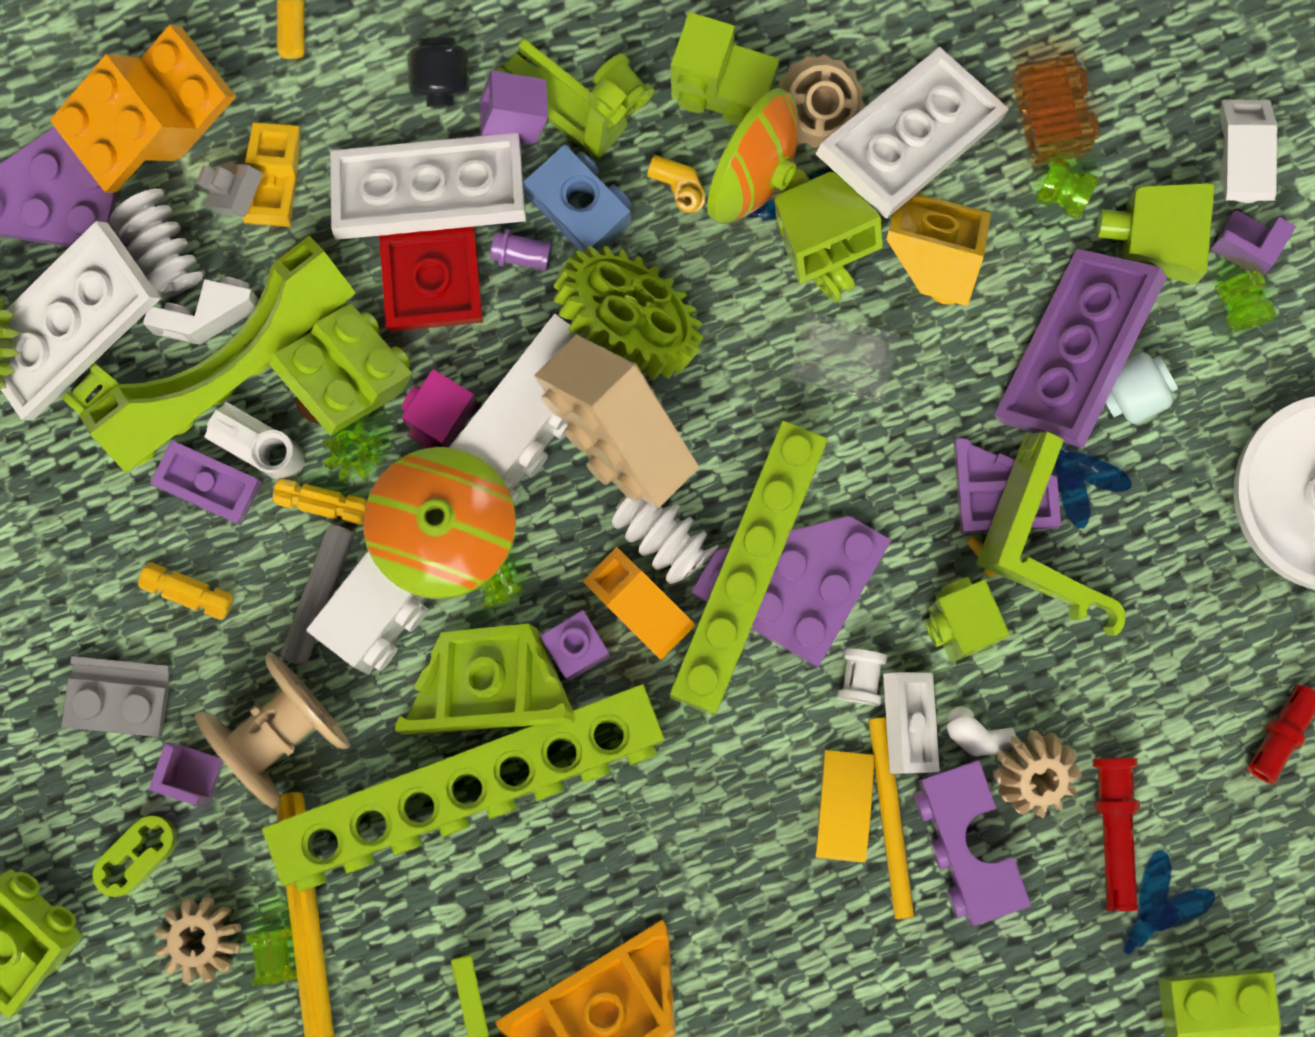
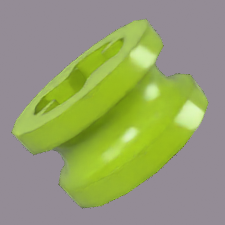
M843 266L812 279L833 303H837L842 299V291L851 292L855 288L852 277Z

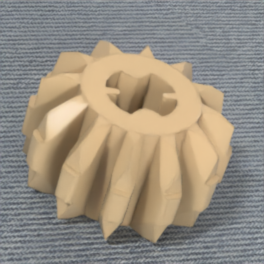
M1030 729L1027 740L1024 743L1018 737L1011 736V745L1014 749L1011 752L997 751V758L1003 766L992 770L994 779L998 784H1001L998 788L999 795L1005 802L1012 803L1014 809L1023 815L1032 810L1036 816L1044 818L1049 805H1052L1056 810L1063 811V802L1060 799L1064 795L1077 796V789L1071 782L1082 777L1081 769L1074 763L1077 759L1074 750L1069 745H1062V740L1056 734L1050 732L1043 738L1038 731Z
M204 897L199 907L193 898L183 899L181 904L182 913L174 908L168 909L164 913L166 920L172 927H157L155 930L157 937L167 939L166 946L155 949L156 956L171 955L172 959L167 963L165 972L170 975L182 968L183 983L189 984L194 982L198 973L204 983L214 981L215 968L222 972H227L232 968L231 961L223 953L236 954L241 952L242 946L239 943L228 941V935L240 932L241 925L235 923L224 926L223 922L230 916L232 910L228 906H223L213 914L215 903L211 897ZM203 930L206 935L201 941L206 948L192 950L190 945L193 943L194 938L190 932Z

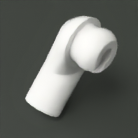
M964 706L955 707L948 713L947 731L949 736L968 754L984 756L998 754L997 751L1011 752L1014 749L1011 745V736L1016 737L1014 728L987 730L973 718V711Z

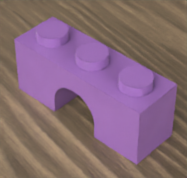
M974 761L918 780L917 783L920 791L913 793L914 802L921 820L924 822L931 819L937 839L930 841L931 850L940 870L948 868L954 887L947 889V895L956 918L965 916L967 924L975 926L1031 907L1014 857H1004L985 863L976 859L966 845V829L972 819L979 814L996 809L980 761Z

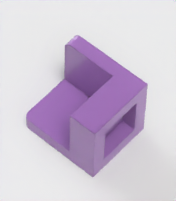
M491 70L479 99L480 136L519 133L521 144H536L548 119L546 81L544 79Z
M1236 210L1229 217L1211 250L1261 278L1273 267L1296 226L1278 217L1268 228Z
M166 742L148 790L192 805L209 806L224 761L220 757L199 750Z

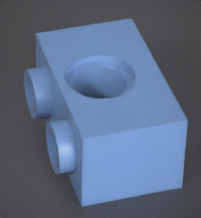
M564 144L523 182L525 194L578 250L584 253L588 246H592L600 252L603 246H608L632 224L631 211L629 210L632 204L617 186L612 184L608 188L596 176L599 170L587 155L581 151L575 155ZM579 193H586L594 198L592 204L583 209L572 207L569 201L574 195Z

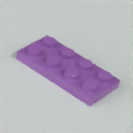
M1076 249L994 414L998 421L1004 425L1031 433L1048 431L1064 439V443L1084 448L1167 278L1161 267Z

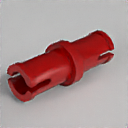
M1296 684L1277 719L1269 720L1266 725L1265 731L1268 734L1252 761L1246 766V770L1259 780L1275 785L1278 781V776L1294 749L1299 750L1304 745L1306 738L1303 734L1315 716V691L1313 689Z

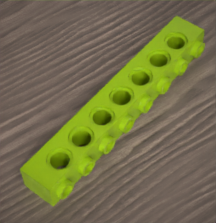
M644 684L573 710L575 722L528 727L262 828L281 886L289 887L295 884L298 893L327 882L324 873L344 866L346 874L358 871L375 864L372 856L375 853L388 848H392L394 856L405 853L423 845L420 838L422 835L438 829L442 838L469 828L470 824L467 818L486 811L490 820L518 809L515 800L534 793L536 801H540L565 791L562 782L580 775L584 784L610 774L611 770L608 764L627 757L631 766L657 756L655 746L662 744L665 739ZM604 723L616 725L622 732L623 739L621 745L613 750L600 748L594 740V732L598 726ZM557 741H567L576 750L575 761L566 768L553 766L547 758L549 747ZM509 759H521L529 766V777L519 786L507 785L501 779V768ZM465 776L477 778L482 785L481 796L472 804H462L454 796L456 782ZM427 794L434 802V812L425 822H413L407 814V804L413 796ZM379 812L386 820L385 833L377 840L368 841L360 833V822L366 814ZM323 830H331L338 840V848L335 854L328 859L318 858L312 849V841L315 835Z

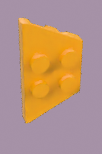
M661 920L495 1022L498 1029L506 1037H672L676 1035L670 941L666 924Z

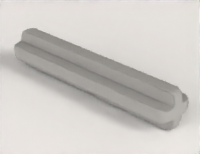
M329 525L327 527L281 651V658L285 661L299 666H305L308 663L316 638L307 632L306 629L334 593L354 538L353 533L346 528L337 525Z

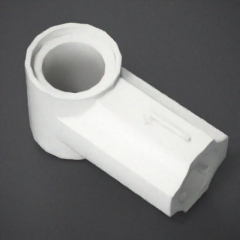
M225 402L222 407L216 409L207 423V432L204 436L207 440L256 467L269 477L276 480L281 478L290 480L302 471L305 463L304 453L294 440L230 403ZM285 445L287 448L285 459L276 466H270L269 456L276 447Z

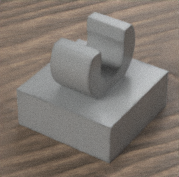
M221 163L220 167H217L215 171L203 165L196 183L210 191L204 204L205 207L223 215L246 217L263 173L250 165Z

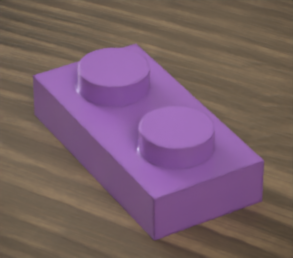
M171 440L150 484L241 526L262 482Z

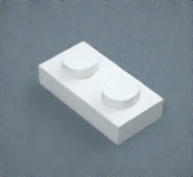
M895 672L883 674L890 774L940 772L933 673Z

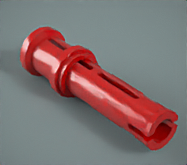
M1138 758L1092 759V767L1097 768L1099 791V799L1094 801V809H1097V814H1102L1106 911H1116L1117 909L1119 911L1139 910V905H1137L1133 814H1138V809L1140 808V801L1135 799L1133 776V768L1138 766Z

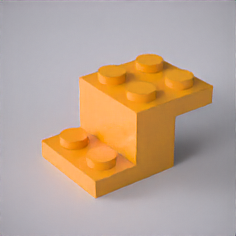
M169 24L141 58L105 54L49 121L103 191L117 193L145 160L177 161L184 156L231 104L236 95L185 30L179 25Z

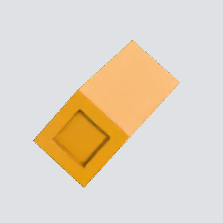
M618 547L582 581L660 660L696 626Z

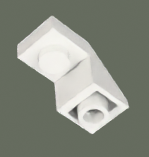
M1222 100L1220 122L1225 145L1220 177L1225 199L1236 200L1241 203L1275 201L1277 123L1270 100Z
M221 277L220 282L204 279L195 316H193L194 311L190 308L178 304L165 303L164 309L151 307L145 314L143 325L154 335L200 345L252 314L259 299L249 289L250 285L242 280L231 277Z

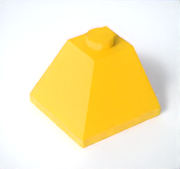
M916 193L893 213L886 240L921 294L931 296L935 301L942 304L950 305L957 303L968 306L984 258L991 213Z

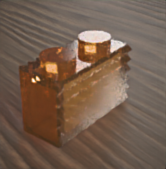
M1074 54L1018 64L1011 81L1032 167L1088 156L1095 144V140L1099 138V124L1095 112H1088L1084 96L1088 94V79L1085 69L1083 67L1077 68Z

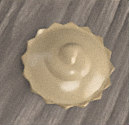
M825 54L817 58L806 56L800 63L791 64L788 73L779 78V88L793 95L798 109V143H807L812 148L819 147L825 139L865 107L862 100L864 88L858 83L856 72L848 69L842 60H832Z

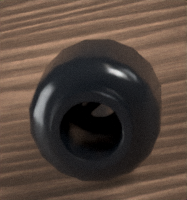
M432 37L418 39V47L411 49L407 56L410 93L417 98L426 99L427 108L454 107V98L465 95L470 89L467 50L456 45L455 38Z

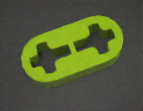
M147 816L135 822L94 865L92 876L98 891L105 896L120 897L129 895L136 890L176 848L178 834L174 824L161 816ZM162 827L164 832L161 834L160 840L164 844L161 849L150 847L140 855L137 850L147 840L146 835L143 833L145 828L158 829ZM131 858L134 862L124 872V877L128 880L125 885L121 883L109 885L107 882L111 876V872L107 868L109 864L122 865Z

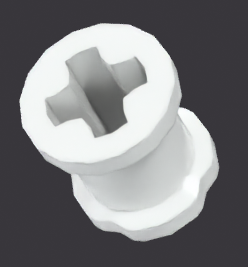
M862 649L844 650L843 658L847 660L843 689L838 690L837 699L872 706L881 705V697L877 695L881 666L886 664L887 655Z

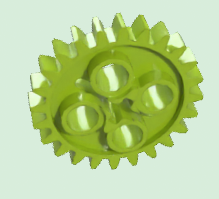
M588 246L584 253L577 250L573 257L569 258L557 275L558 279L553 285L558 290L554 301L563 305L558 313L559 316L573 321L568 328L569 332L582 333L585 337L584 339L636 364L639 371L645 370L652 380H655L660 373L667 379L675 371L680 374L700 350L698 345L703 339V336L697 332L702 326V322L692 318L696 308L682 302L687 294L681 291H674L671 288L674 283L672 278L662 280L658 276L659 268L657 266L647 269L643 265L642 257L637 256L634 261H631L623 249H620L616 256L613 255L607 246H603L600 252L592 246Z

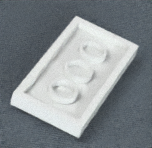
M939 47L820 144L816 155L887 219L1004 118L1009 108Z
M519 133L330 151L331 229L335 240L526 221Z
M95 221L6 309L8 312L15 314L9 323V327L20 333L12 339V348L16 349L20 354L10 358L9 363L16 372L3 376L7 388L1 389V391L21 420H34L161 299L108 222Z

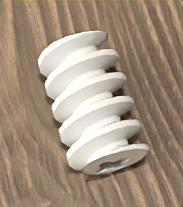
M154 188L135 194L122 202L112 213L110 223L116 231H119L118 238L127 248V251L160 298H167L196 286L202 280L203 273L201 271L187 273L188 270L195 266L197 261L193 255L179 256L188 248L189 244L185 238L171 240L180 232L181 227L177 222L163 223L172 216L173 211L169 205L157 206L164 200L165 194L161 189Z
M625 496L616 507L617 510L612 519V525L620 529L630 524L625 534V539L628 542L633 543L644 538L639 547V553L646 557L657 552L652 562V567L655 570L659 571L671 566L666 575V581L672 585L688 578L717 549L718 545L706 550L701 548L707 536L705 531L691 537L687 534L694 521L691 517L679 522L674 520L680 508L678 503L663 509L661 506L656 508L641 498L634 502Z

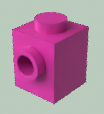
M432 369L421 387L415 385L405 397L401 406V410L405 412L401 419L411 429L407 436L425 449L434 448L435 445L449 448L478 405V402L473 393Z

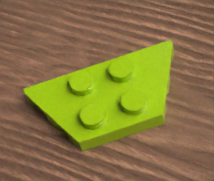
M527 623L441 632L431 651L430 662L422 670L413 688L418 690L419 693L407 717L399 716L395 724V731L403 735H419L575 722V714L538 629Z

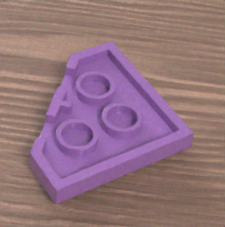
M53 127L0 164V237L70 247L95 221L108 222L111 226L110 219L115 210L118 192H104L56 128Z
M850 516L791 531L751 629L818 668L892 540ZM730 547L715 551L693 588L692 595L706 603L708 602Z

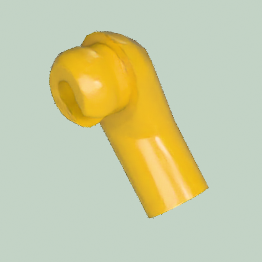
M658 155L653 156L647 177L670 184L676 206L679 210L685 213H693L700 210L705 203V191L697 171L688 165Z

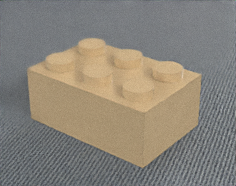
M575 335L534 375L545 392L541 396L544 404L552 413L565 421L568 426L564 430L565 435L575 447L585 452L589 457L590 461L586 465L590 472L605 485H608L610 482L615 483L632 501L636 502L641 498L654 507L659 508L700 468L636 364Z

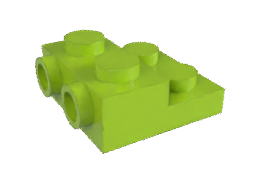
M351 303L315 322L310 334L273 353L269 362L272 369L330 436L396 398L403 392L413 374L410 371V362L405 352L398 347L390 348L379 336V326L376 319L368 312L359 313Z
M13 869L0 875V1011L8 1019L22 1010L45 978L59 969L83 937L74 927L76 925V918L68 909L62 906H51L38 894L40 885L33 876L25 872H15Z

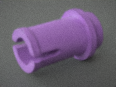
M505 229L504 233L496 231L492 241L490 260L499 261V266L502 267L505 266L506 262L541 269V271L546 272L552 250V242L511 235V229Z

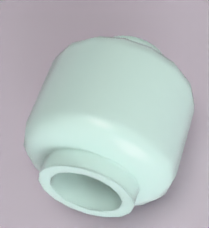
M1139 352L1127 358L1106 404L1113 417L1123 413L1127 421L1132 424H1139L1168 409L1173 403L1172 392L1178 388L1160 356L1152 359L1149 354Z

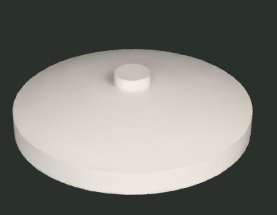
M1315 396L1299 400L1284 407L1257 428L1249 438L1239 457L1233 487L1237 519L1245 538L1255 553L1279 575L1298 585L1314 590Z

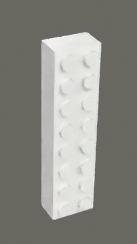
M556 314L552 316L449 447L469 452L488 463L505 482L513 502L518 496V492L514 488L522 477L526 474L532 478L545 463L548 454L543 450L553 437L556 436L561 440L566 436L564 430L568 427L563 419L552 413L544 404L541 396L545 392L534 377L575 335L585 338L582 333L569 332L570 324ZM441 509L431 510L427 515V523L431 526L440 525L445 518L444 511ZM368 551L306 631L351 666L369 675L374 668L382 671L389 664L398 650L393 643L402 631L406 629L412 632L421 623L428 612V608L423 605L428 598L413 595L393 584L381 573Z

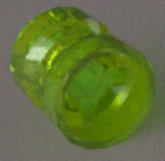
M1056 157L1035 201L1046 206L1058 203L1059 207L1063 208L1065 215L1079 220L1100 177L1087 171L1073 173L1068 162Z
M1262 271L1240 274L1215 286L1219 301L1226 304L1229 312L1226 322L1230 333L1262 326L1278 317L1273 303L1266 300L1264 290L1267 284Z

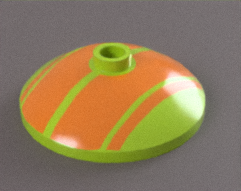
M775 88L766 93L750 109L734 132L716 168L708 194L707 211L709 217L720 224H728L744 218L767 203L777 189L784 190L791 182L796 171V164L793 163L799 141L798 109L791 93L782 88Z
M426 448L397 460L378 478L365 506L363 518L364 537L369 554L375 565L397 587L424 598H455L482 587L504 565L515 539V506L503 479L481 458L455 448ZM433 509H441L445 513L444 521L438 526H431L427 523V515Z

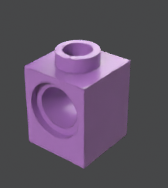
M583 610L541 635L542 640L568 682L573 681L611 658Z

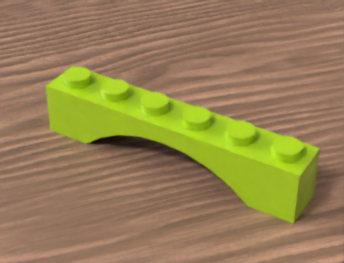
M309 235L271 265L266 286L253 313L238 333L219 351L196 366L167 378L145 383L118 384L80 413L79 416L94 440L127 473L136 465H143L151 460L156 454L157 449L173 436L181 435L188 431L195 423L196 418L210 407L225 402L232 395L234 389L247 378L258 375L267 369L273 353L308 335L315 322L345 307L347 300L355 295L356 292L324 250Z
M782 420L670 692L671 699L716 717L776 566L825 450L828 438Z

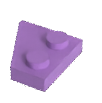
M956 438L953 444L960 533H988L1015 460L1000 453L995 455L971 445V441L967 439ZM1053 475L1050 476L1031 530L1058 529L1061 526L1057 477Z

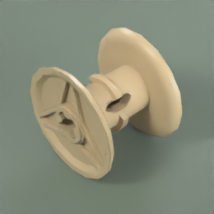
M268 652L265 658L267 668L282 689L262 707L257 704L253 705L250 708L252 715L233 731L229 730L210 713L201 711L195 713L194 716L202 734L228 768L264 804L271 809H278L281 803L279 792L265 771L284 753L289 756L294 752V749H296L294 744L299 742L314 728L335 747L348 749L351 745L336 721L301 679L279 657L272 652Z

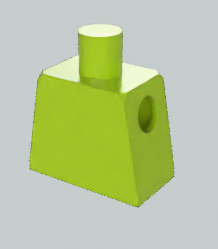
M796 169L791 182L783 190L784 192L778 194L774 199L779 232L800 284L883 248L880 215L836 172H828L810 180L804 170Z
M1204 183L1135 188L1127 199L1126 212L1108 209L1100 210L1097 220L1096 237L1123 240L1122 259L1161 267L1168 278L1189 284H1197L1207 273L1215 184Z

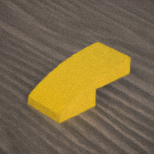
M266 123L252 124L245 164L260 171L263 175L247 215L242 217L244 223L291 227L300 154V126Z
M825 750L815 858L866 862L872 802L874 755Z

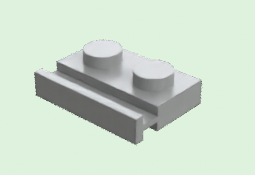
M71 656L70 664H72L71 678H68L61 727L162 738L172 667Z

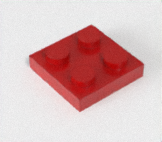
M474 226L379 235L385 322L388 332L484 323L476 230Z

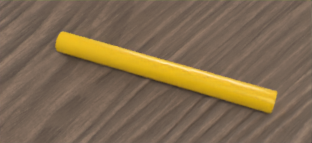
M886 717L869 719L894 918H912L915 916L896 774H890Z

